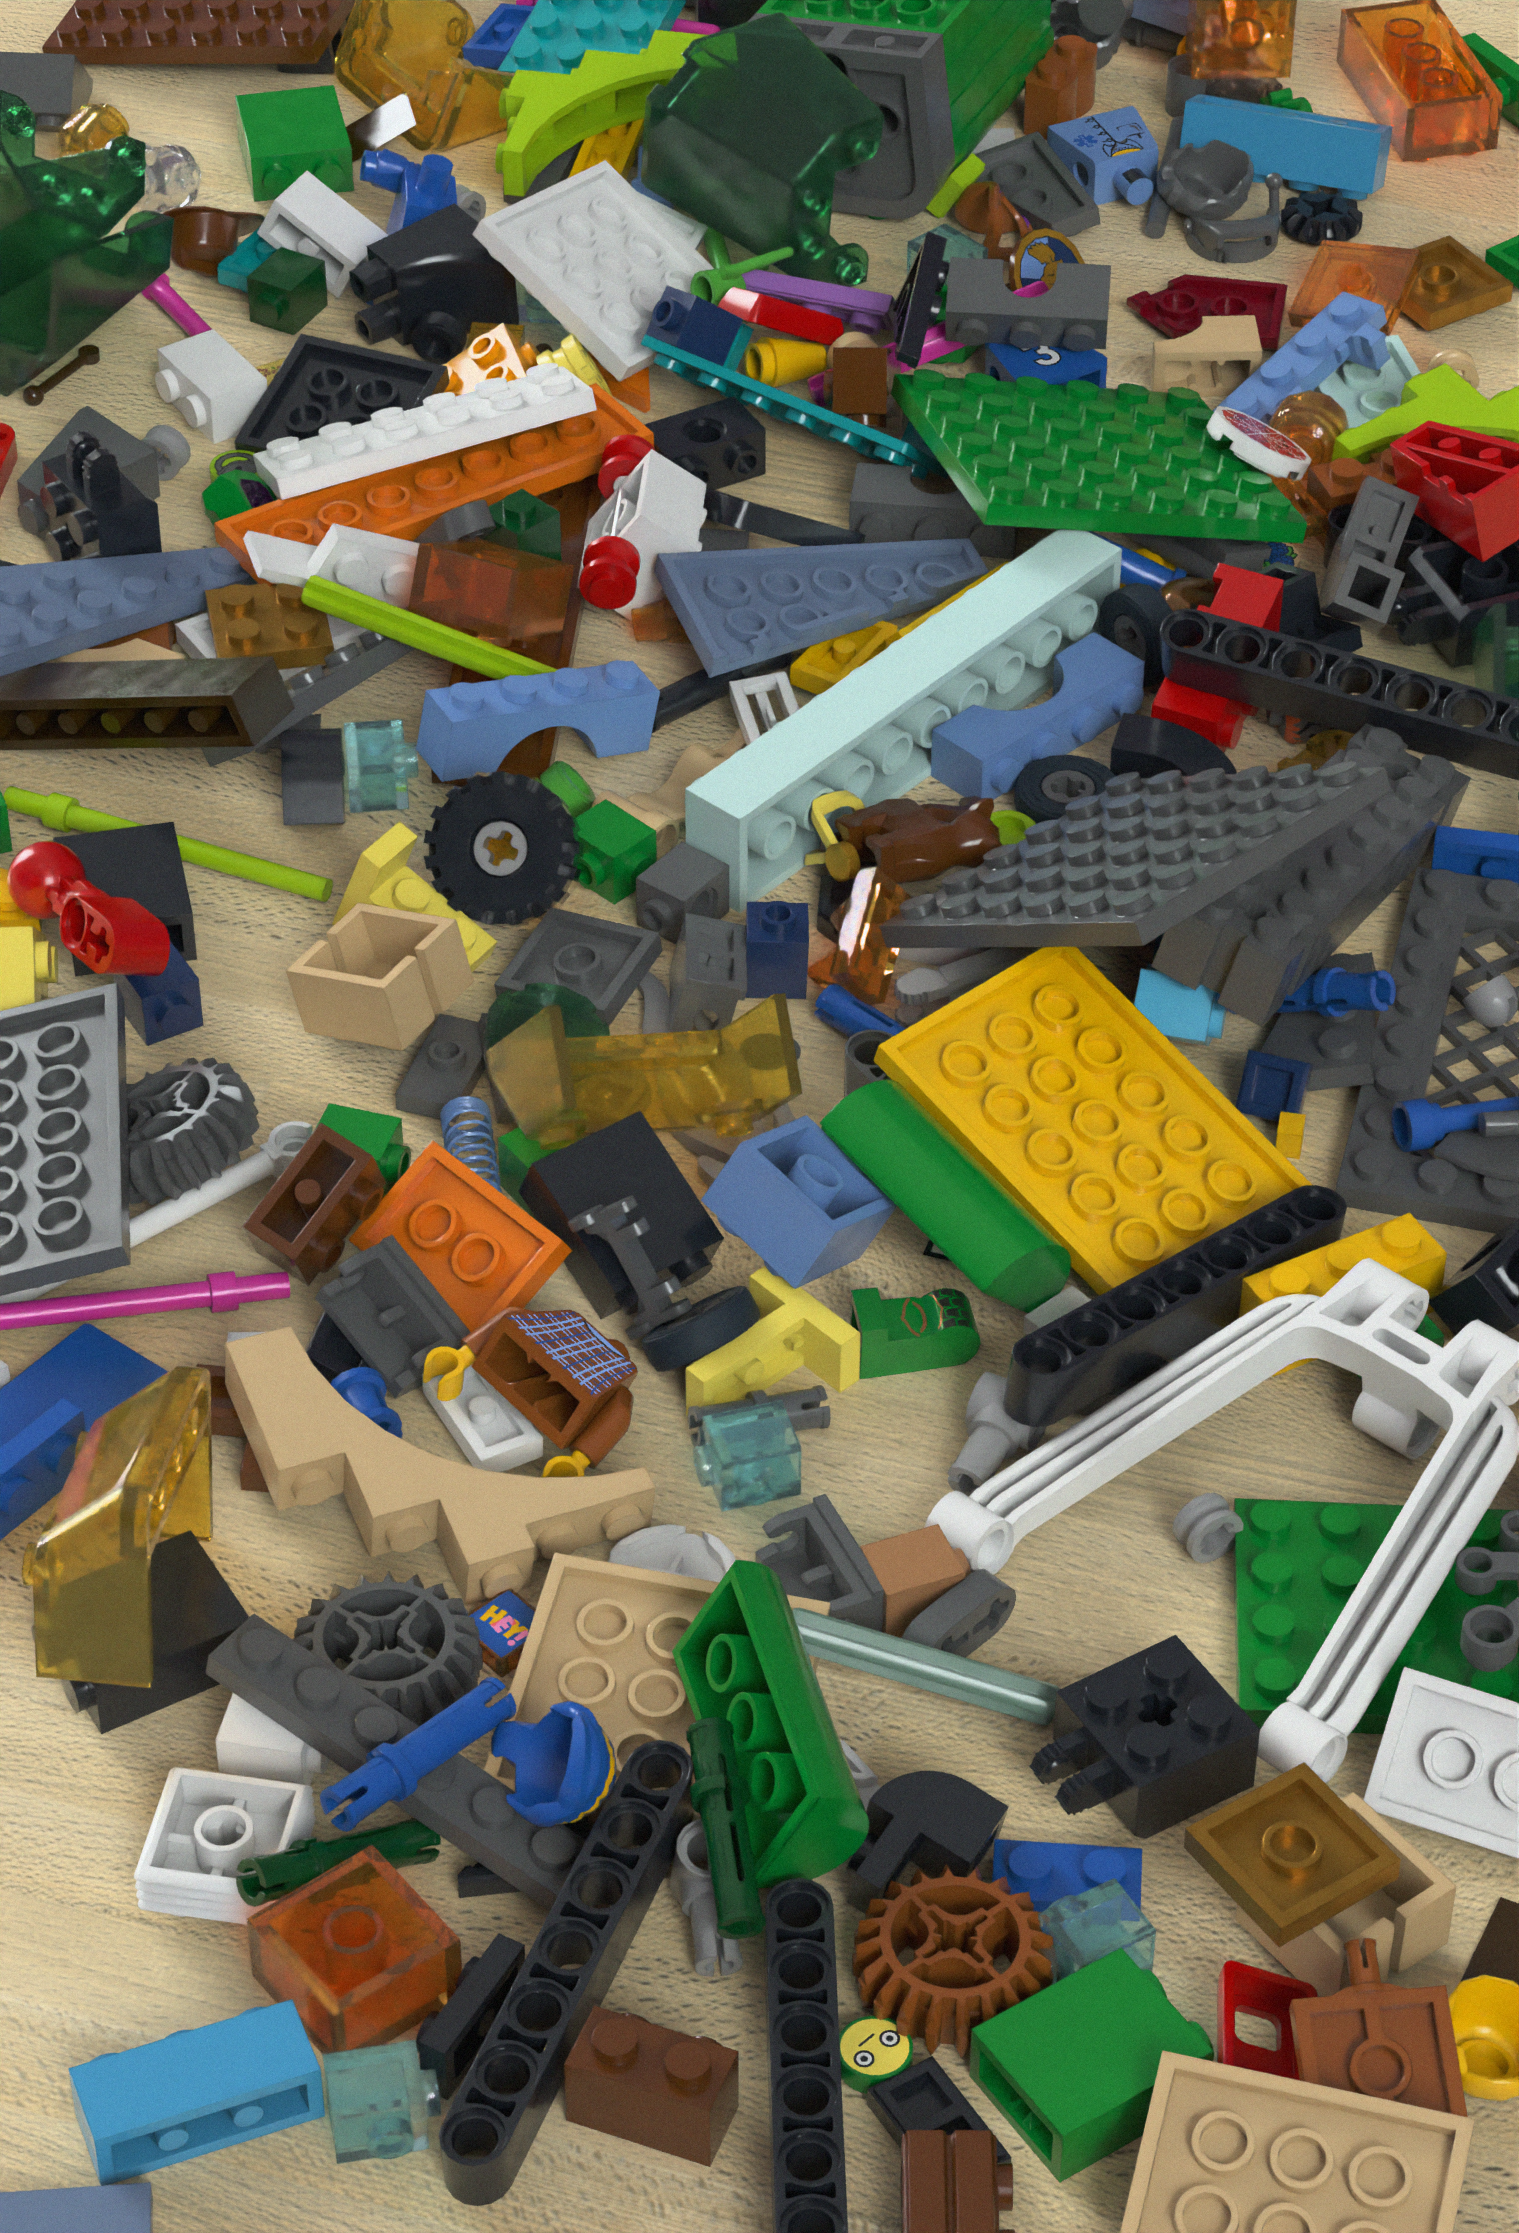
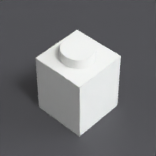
M232 1693L215 1740L219 1773L309 1786L311 1785L314 1773H325L329 1764V1758Z

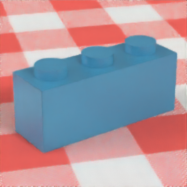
M292 1999L268 2007L251 2008L236 2017L194 2030H180L168 2035L164 2039L120 2053H106L92 2059L90 2062L68 2068L75 2115L101 2186L117 2183L325 2116L321 2069Z

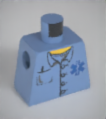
M1134 106L1048 126L1047 143L1096 205L1126 199L1132 205H1140L1151 197L1156 186L1158 145Z

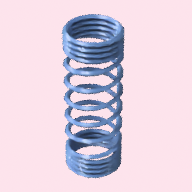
M463 1096L450 1100L440 1113L445 1150L462 1163H477L483 1160L490 1162L486 1168L477 1167L471 1168V1170L477 1175L484 1172L492 1174L489 1179H483L502 1193L500 1177L498 1175L499 1167L496 1163L497 1154L494 1151L495 1141L492 1139L493 1129L491 1128L490 1108L486 1102L472 1096ZM465 1112H478L485 1117L483 1121L472 1119L462 1121L453 1127L449 1125L455 1116ZM465 1124H479L477 1127H474L472 1129H457L458 1127ZM483 1138L487 1139L483 1144L474 1143ZM455 1143L468 1144V1145H465V1146L461 1147V1146L456 1145ZM452 1147L457 1149L454 1153L451 1151ZM482 1148L488 1150V1153L484 1156L475 1155L464 1159L457 1156L461 1151H476Z

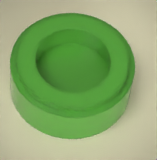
M555 761L540 775L542 784L550 788L552 792L566 802L572 817L576 818L591 809L596 799L595 794L582 776L570 765L563 761Z

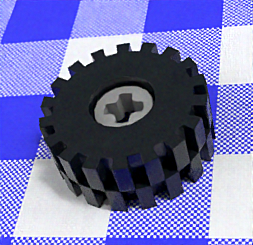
M505 771L492 772V775L485 777L478 774L466 779L468 784L462 788L454 786L445 794L449 799L441 808L436 805L430 816L435 819L432 831L426 830L424 843L429 845V856H424L426 869L432 871L435 880L431 881L437 893L442 894L448 900L447 904L457 912L459 910L462 911L470 919L497 927L529 925V921L536 918L542 920L548 910L557 903L563 904L570 896L567 890L572 881L578 882L581 870L577 868L579 857H584L583 843L579 842L577 833L581 830L577 819L571 816L566 802L552 792L550 788L534 779L521 774H509ZM506 832L513 835L511 845L518 849L517 857L514 861L504 859L500 866H495L492 863L494 853L487 849L488 842L492 838L501 840Z

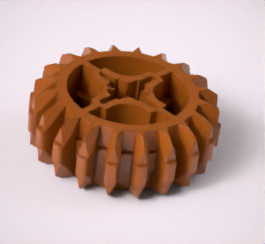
M946 1864L939 1878L930 1879L920 1870L916 1869L913 1878L910 1880V1887L891 1881L888 1890L885 1892V1899L870 1900V1905L865 1912V1920L859 1921L858 1928L854 1934V1950L856 1952L852 1954V1975L855 1976V1983L858 1984V1996L862 2001V2007L873 2009V2016L879 2020L885 2018L895 2020L897 2022L896 2032L902 2036L910 2034L912 2040L917 2037L925 2039V2046L930 2056L940 2044H952L960 2057L963 2058L969 2048V2043H971L973 2028L1054 1984L1055 1970L1053 1968L1056 1966L1057 1949L1056 1945L1053 1944V1936L1049 1935L1050 1926L1046 1921V1913L1033 1911L1034 1904L1031 1902L1029 1892L1010 1895L1011 1888L1008 1885L1006 1876L990 1884L983 1882V1877L977 1866L968 1877H955ZM909 1946L914 1950V1960L903 1966L897 1957ZM1004 1954L1011 1965L1000 1975L993 1968L994 1959Z

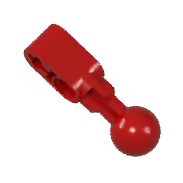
M41 841L28 845L14 857L7 875L8 890L14 903L24 913L38 919L60 918V936L64 946L95 973L155 977L163 973L170 955V938L164 923L134 899L111 897L105 891L98 889L86 880L84 866L80 858L70 848L57 842Z

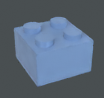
M807 1115L741 1142L701 1199L717 1215L718 1222L727 1232L741 1238L764 1260L766 1268L772 1275L781 1276L794 1289L859 1259L897 1207Z

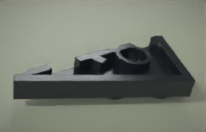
M929 231L925 235L893 305V311L896 312L893 320V325H895L894 342L898 343L895 349L896 360L908 364V367L916 369L920 361L927 326L932 328L938 316L943 297L935 295V292H941L950 265L949 262L943 260L947 238Z

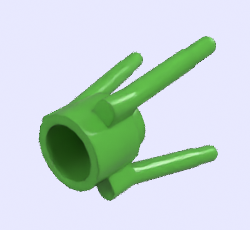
M785 247L736 264L722 265L717 269L699 271L694 274L691 280V294L718 306L721 299L733 286L746 290V284L741 274L755 269L767 271L770 264L791 257L793 249Z

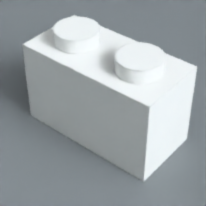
M308 171L274 200L257 232L260 237L277 250L283 247L324 260L327 290L337 298L351 286L349 271L368 262L367 246L388 236V234Z
M214 329L158 348L159 372L155 374V382L162 399L167 403L171 402L185 416L188 424L192 428L197 427L213 444L238 436L266 391L267 379Z

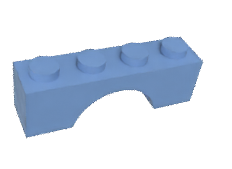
M1096 632L1089 634L1054 656L1053 691L1050 700L1035 707L1010 711L994 710L972 705L932 729L931 776L963 797L977 796L981 799L990 797L994 800L1002 794L1010 792L1015 788L1021 771L1034 761L1049 756L1067 755L1120 722L1123 713L1134 714L1137 710L1141 709L1144 697L1145 662Z
M621 660L611 661L605 665L577 669L561 668L549 673L528 676L510 675L500 680L472 684L461 682L453 684L451 687L430 689L425 692L416 750L442 782L470 778L478 774L481 776L490 775L492 772H496L505 756L520 741L537 731L555 726L572 727L597 758L649 750L660 691L634 661Z

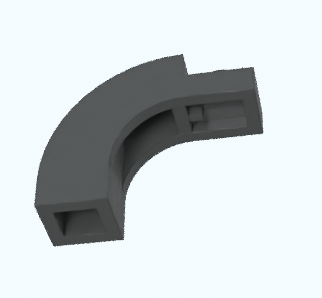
M1370 475L1362 481L1344 531L1336 540L1324 575L1319 595V612L1359 625L1360 629L1371 634H1376L1386 625L1405 575L1404 572L1395 569L1394 565L1419 496Z

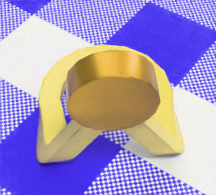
M847 790L831 792L813 800L811 821L827 850L820 852V848L806 853L804 865L826 863L830 875L839 882L848 881L859 875L860 859L855 847L851 843L837 841L824 815L843 806H849L852 809V813L865 808L861 799Z

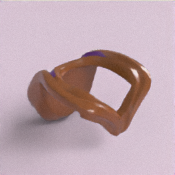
M984 181L968 185L956 203L955 217L959 224L970 232L986 235L980 248L981 256L984 259L1004 260V262H1009L1014 248L998 246L1002 234L1020 230L1022 238L1027 232L1034 231L1029 220L1015 209L996 182Z

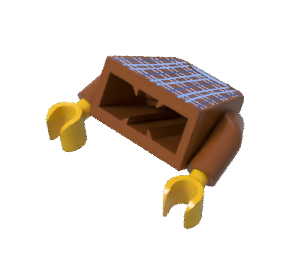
M508 1307L460 1340L462 1345L460 1349L456 1350L451 1347L440 1346L432 1349L427 1354L424 1363L423 1383L431 1381L435 1376L445 1375L438 1383V1400L450 1401L461 1394L465 1369L471 1366L558 1448L563 1450L569 1447L572 1454L570 1456H555L550 1459L544 1467L541 1477L584 1476V1470L587 1467L595 1469L622 1439L630 1426L634 1397L629 1391V1387L638 1374L637 1367L630 1360L628 1350L623 1343L616 1339H607L583 1316L575 1311L535 1312L520 1307Z

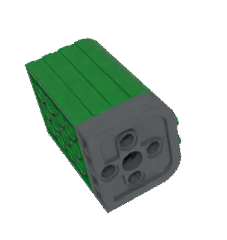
M768 0L734 36L749 154L755 174L774 196L784 202L800 207L867 215L874 220L887 218L905 219L919 214L943 188L949 175L968 158L1025 89V78L1039 61L1045 59V54L1054 44V32L1050 24L1051 0Z

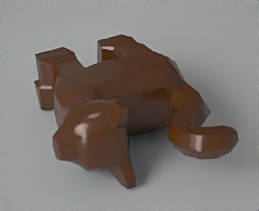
M977 796L960 798L959 806L932 803L918 805L914 800L908 798L886 799L875 805L857 810L852 814H843L835 819V828L839 831L834 833L837 841L851 843L855 847L860 861L877 862V876L868 880L867 888L882 897L894 893V886L897 884L932 880L955 866L975 869L985 863L983 859L984 854L1002 846L999 828L990 819L994 809L993 798L990 797L982 799ZM820 838V852H824L827 849Z

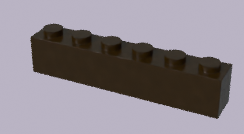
M272 656L41 663L0 677V750L254 747L295 707Z

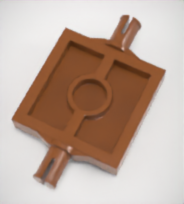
M1364 1938L1361 1947L1359 1939L1345 1942L1343 1947L1346 1952L1351 1986L1331 1996L1292 1999L1289 2007L1300 2081L1468 2117L1446 1985L1407 1989L1390 1983H1381L1376 1940Z

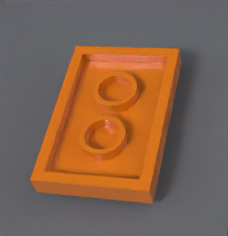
M433 1140L385 1195L376 1211L367 1220L363 1221L348 1239L362 1252L379 1244L382 1239L393 1235L470 1332L508 1307L525 1308L572 1252L563 1240Z

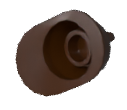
M186 206L160 213L153 219L151 228L157 236L164 238L169 258L176 267L206 276H218V264L236 252L238 237L254 232L261 226L265 217L251 212H231L206 206Z

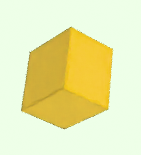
M1280 1112L1275 1147L1286 1158L1300 1159L1304 1139L1305 1114Z

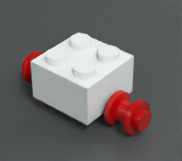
M625 434L612 438L603 449L602 466L598 475V487L607 501L588 522L577 588L580 589L582 596L590 604L602 609H613L633 621L647 605L655 607L665 595L654 573L658 554L701 551L702 543L698 541L700 528L707 515V510L703 508L707 483L657 453L652 444L646 439L636 435Z

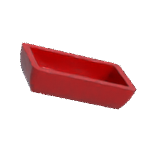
M734 286L718 304V307L742 318L744 321L829 346L844 334L843 323L839 317Z
M1226 1961L1219 1975L1217 1985V2062L1300 2080L1289 2007L1292 1999L1318 1997L1315 1987L1307 1982L1237 1961ZM1235 2012H1242L1270 2021L1276 2028V2051L1241 2041L1235 2033Z

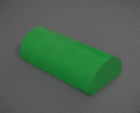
M879 1080L866 1084L843 1098L821 1120V1129L981 1292L1028 1314L1062 1291L1071 1268V1256L1067 1249L900 1083L894 1080Z
M735 1560L678 1641L672 1653L695 1720L718 1717L729 1720L733 1725V1740L739 1775L747 1780L750 1790V1801L745 1806L751 1848L754 1855L758 1888H773L785 1880L796 1878L812 1880L844 1863L865 1841L869 1831V1818L780 1577L774 1570L761 1563Z

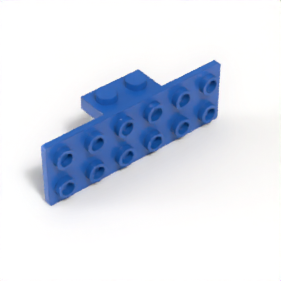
M86 1323L1 1388L0 1540L126 1439L125 1428L131 1418L148 1409L164 1408L182 1393L181 1380L108 1334Z

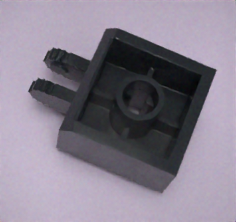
M78 431L77 434L68 439L69 442L66 444L67 449L65 450L67 453L42 462L45 485L40 488V496L43 506L48 513L50 532L46 533L45 539L48 551L55 562L162 552L157 503L117 465V457L107 448H99L101 446L98 443L99 440L90 431Z
M1451 539L1418 547L1408 558L1405 588L1397 594L1387 624H1391L1392 627L1397 625L1395 630L1399 635L1398 638L1404 645L1407 644L1408 647L1410 645L1415 646L1418 643L1423 645L1433 642L1454 668L1519 653V540L1484 562H1481Z
M1174 1635L1056 1691L1053 1728L1054 1743H1048L1044 1748L1041 1747V1750L1035 1753V1757L1029 1767L1042 1784L1047 1783L1049 1785L1051 1782H1056L1059 1778H1066V1781L1060 1784L1061 1787L1055 1798L1068 1815L1071 1813L1073 1815L1078 1812L1082 1813L1084 1809H1090L1106 1801L1135 1836L1147 1839L1253 1787L1260 1729L1178 1636Z

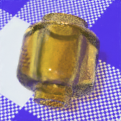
M87 103L81 105L59 128L55 136L56 145L60 152L59 160L63 167L75 176L87 174L93 177H105L117 165L116 154L123 148L131 145L130 128L127 120L116 108L109 104Z

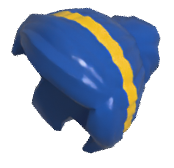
M571 1701L552 1705L550 1707L551 1711L538 1724L521 1721L502 1722L496 1726L491 1738V1754L495 1757H503L515 1768L514 1782L516 1793L507 1794L508 1804L524 1820L538 1827H552L555 1824L574 1823L581 1820L585 1814H591L601 1807V1801L608 1799L615 1785L617 1766L611 1740L588 1708Z

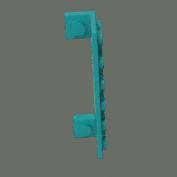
M744 323L741 324L723 366L648 335H644L641 341L642 346L656 353L653 361L654 364L676 373L677 377L703 389L710 387L719 391V394L726 398L734 396L746 407H749V404L762 409L763 413L789 425H792L794 422L807 428L808 432L832 443H836V441L851 446L850 449L875 461L880 462L883 459L897 466L912 467V476L918 479L925 480L928 472L945 479L949 476L910 420L901 440L735 372L754 329Z

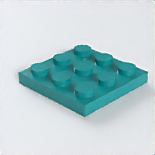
M538 0L498 69L502 87H509L517 69L570 75L572 68H579L586 49L639 55L641 48H648L655 30L671 31L686 0Z

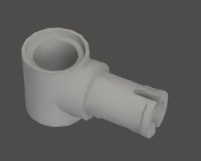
M985 1372L979 1378L972 1391L965 1417L969 1438L948 1470V1483L954 1491L957 1490L970 1496L982 1484L994 1477L1003 1460L1015 1455L1019 1447L1028 1451L1035 1449L1045 1432L1046 1427L1022 1425L1011 1419L1005 1412L1003 1400L1007 1378Z
M699 1819L685 1826L677 1838L670 1877V1888L674 1898L681 1904L683 1913L691 1918L695 1950V1971L701 1976L713 1977L715 1971L713 1962L717 1961L718 1955L720 1974L725 1976L739 1971L743 1966V1958L740 1953L738 1940L726 1939L717 1933L716 1924L718 1922L710 1872L702 1870L692 1863L700 1860L707 1861L702 1822Z

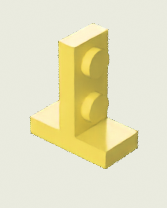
M399 821L361 853L332 925H335L357 903L456 919L470 969L473 972L492 955L498 941L468 918L462 911L459 910L457 912L447 904L448 900L444 896L437 893L433 887L406 866L418 836Z
M764 1266L749 1276V1291L759 1308L761 1315L759 1320L731 1342L695 1360L690 1366L686 1367V1416L688 1417L690 1406L698 1405L701 1407L744 1400L746 1393L757 1390L764 1391L802 1365L841 1393L859 1381L860 1332L801 1287L794 1289L781 1276L772 1275Z

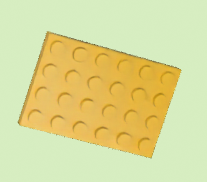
M1076 946L1042 947L878 1045L873 1060L892 1080L900 1083L1067 1249L1071 1256V1267L1099 1296L1292 1190L1305 1185H1312Z

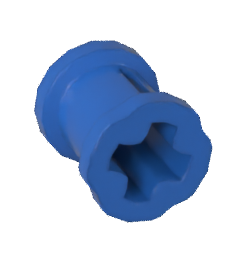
M358 1367L342 1372L332 1380L330 1384L345 1401L385 1431L402 1438L401 1419L398 1413L388 1408L384 1399L387 1387L381 1373L373 1368Z

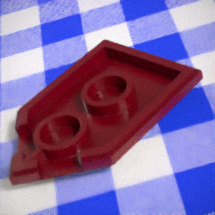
M1185 274L1168 281L1167 289L1152 295L1147 291H1142L1128 297L1126 305L1172 339L1187 335L1200 327L1202 316L1255 315L1262 350L1277 352L1288 285Z

